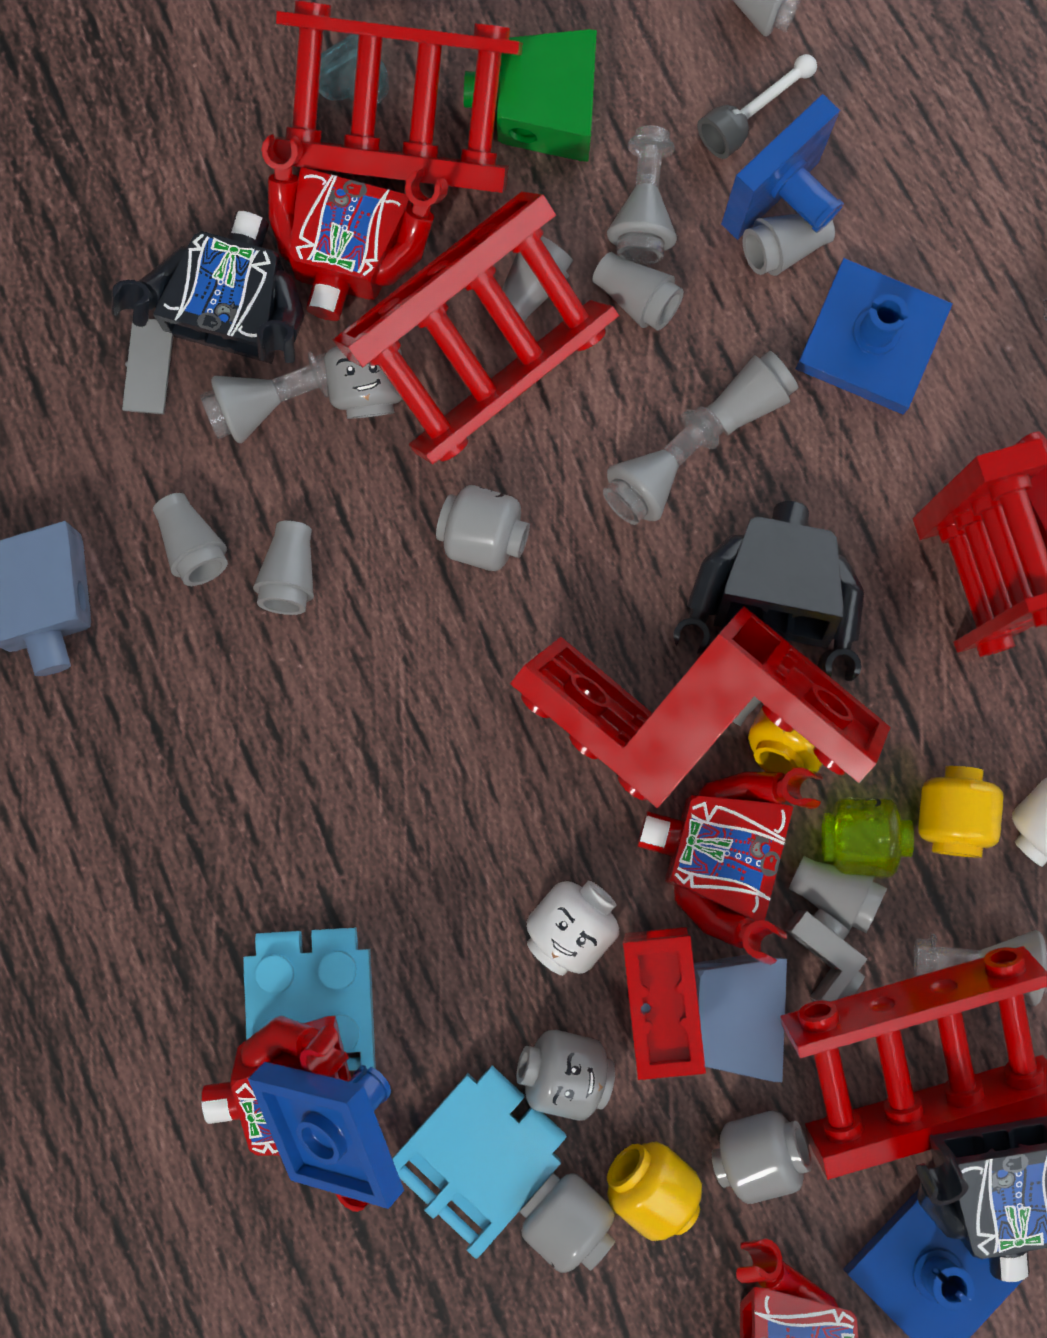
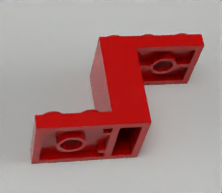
M745 606L718 634L653 713L562 637H559L526 663L510 683L521 693L522 701L532 712L543 718H551L569 733V739L578 751L591 759L601 760L618 775L619 783L629 794L639 800H648L656 808H659L754 696L764 704L762 710L770 721L786 732L796 730L815 746L813 752L825 767L838 775L847 773L858 783L877 764L891 728Z

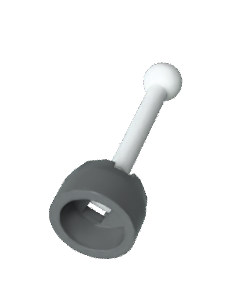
M809 54L799 56L794 63V68L741 110L732 105H721L699 119L697 123L698 133L707 149L720 159H726L738 150L745 142L749 133L747 119L798 79H806L813 76L817 70L815 58Z

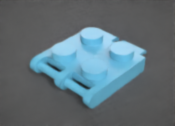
M357 927L312 930V952L303 953L301 931L257 933L255 937L256 956L243 957L246 1040L278 1016H285L301 1023H307L335 1015L344 1052H360L361 1057L349 1058L347 1060L349 1071L357 1070L362 1065L366 1066L367 1070L370 1067L376 1069L370 949H358Z
M493 1065L478 1081L467 1073L392 1157L400 1179L427 1204L424 1211L433 1219L439 1215L469 1243L466 1251L475 1259L486 1250L561 1164V1159L553 1152L567 1137L566 1133L543 1112L535 1111L531 1107L518 1120L511 1112L523 1100L524 1094ZM408 1160L440 1189L437 1194L405 1166ZM451 1200L482 1229L478 1234L447 1205Z

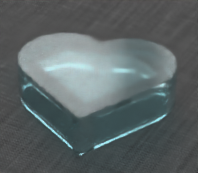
M351 34L322 53L319 93L323 97L330 100H343L349 97L352 101L354 100L359 35ZM382 60L377 104L386 97L389 90L388 72Z

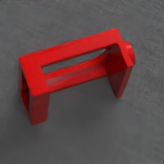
M687 927L625 933L623 948L638 1080L706 1074L690 934L688 935ZM644 1003L649 1004L651 1007L648 1012L641 1010Z

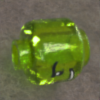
M840 798L836 801L832 812H823L821 844L823 862H832L833 866L843 874L875 876V879L891 878L896 874L900 866L901 857H912L914 831L912 820H901L896 803L888 798Z

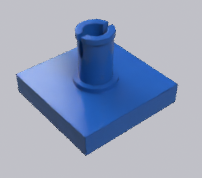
M824 94L816 99L736 175L721 225L737 240L746 229L753 226L756 219L764 216L781 198L811 225L812 230L816 233L825 228L842 209L844 203L837 199L810 173L821 159L840 112V109Z
M843 258L795 369L904 415L910 407L953 303Z
M264 1062L248 1078L291 1181L389 1209L403 1193V1185L374 1113L379 1105L390 1097L391 1088L387 1079L375 1068L370 1067L367 1070L366 1066L362 1065L354 1072V1076L349 1081H344Z
M917 1190L843 1270L909 1338H970L1023 1280L1006 1282L994 1278L989 1270V1258H975L970 1254L961 1239L947 1237L919 1205Z

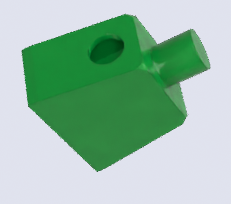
M586 29L509 38L512 41L522 42L523 46L521 55L502 53L496 102L497 140L499 142L572 160L589 161L597 30ZM465 71L464 108H472L476 71Z

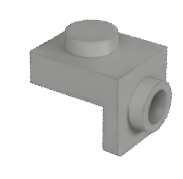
M820 908L814 916L807 911L797 910L783 930L831 967L810 998L814 1001H833L854 995L864 981L865 975L859 972V970L867 961V958L844 941L850 931Z

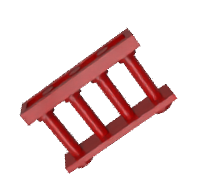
M295 1L294 13L277 11L276 24L299 27L292 127H286V137H274V153L279 159L286 161L291 158L290 141L291 137L295 135L302 142L303 146L302 157L298 163L293 165L295 167L405 181L414 171L424 169L421 183L436 184V181L443 177L447 181L448 186L499 193H503L506 190L509 166L496 164L497 153L491 152L501 56L502 53L522 54L523 43L509 40L511 28L475 23L472 36L330 18L331 5L305 1ZM323 31L359 35L351 134H345L344 145L321 142L322 131L316 130ZM383 38L418 42L409 142L403 141L402 152L379 149L380 138L374 137ZM442 46L478 50L468 149H462L461 160L437 157L438 145H433Z
M521 191L332 339L349 361L362 368L368 363L371 366L379 365L425 430L409 443V446L415 454L432 465L438 460L446 461L459 454L467 446L469 441L467 437L573 352L586 350L598 343L606 334L605 327L619 317L617 311L611 305L589 300L582 305L540 239L544 234L541 227L556 216L543 194ZM510 251L522 254L564 320L538 342L493 276L496 272L494 264ZM463 288L467 291L474 290L518 356L492 378L486 373L446 314L449 309L446 302ZM416 325L419 328H427L472 393L445 416L398 351L401 346L399 339Z
M1042 437L976 456L913 517L919 540L939 535L941 543L949 544L976 625V629L954 641L957 653L977 648L979 657L996 654L1015 647L1013 637L1034 625L1035 628L1047 626V550L1026 492L1032 488L1030 479L1047 466V452Z
M1024 946L997 948L976 960L837 1000L813 1001L805 1004L798 1011L780 1016L782 1027L798 1056L804 1058L814 1055L827 1116L823 1119L805 1123L809 1145L827 1180L931 1150L929 1143L930 1135L1047 1116V1059L1043 1054L1036 1057L1034 1055L1024 999L1025 993L1047 987V971ZM998 1001L1009 1062L1005 1066L974 1074L962 1012ZM937 1019L949 1080L943 1084L913 1092L900 1029ZM875 1037L888 1098L884 1101L852 1110L839 1047Z

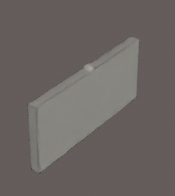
M148 319L147 324L143 327L132 323L128 361L125 363L127 372L123 411L165 414L173 334L163 331L156 319Z

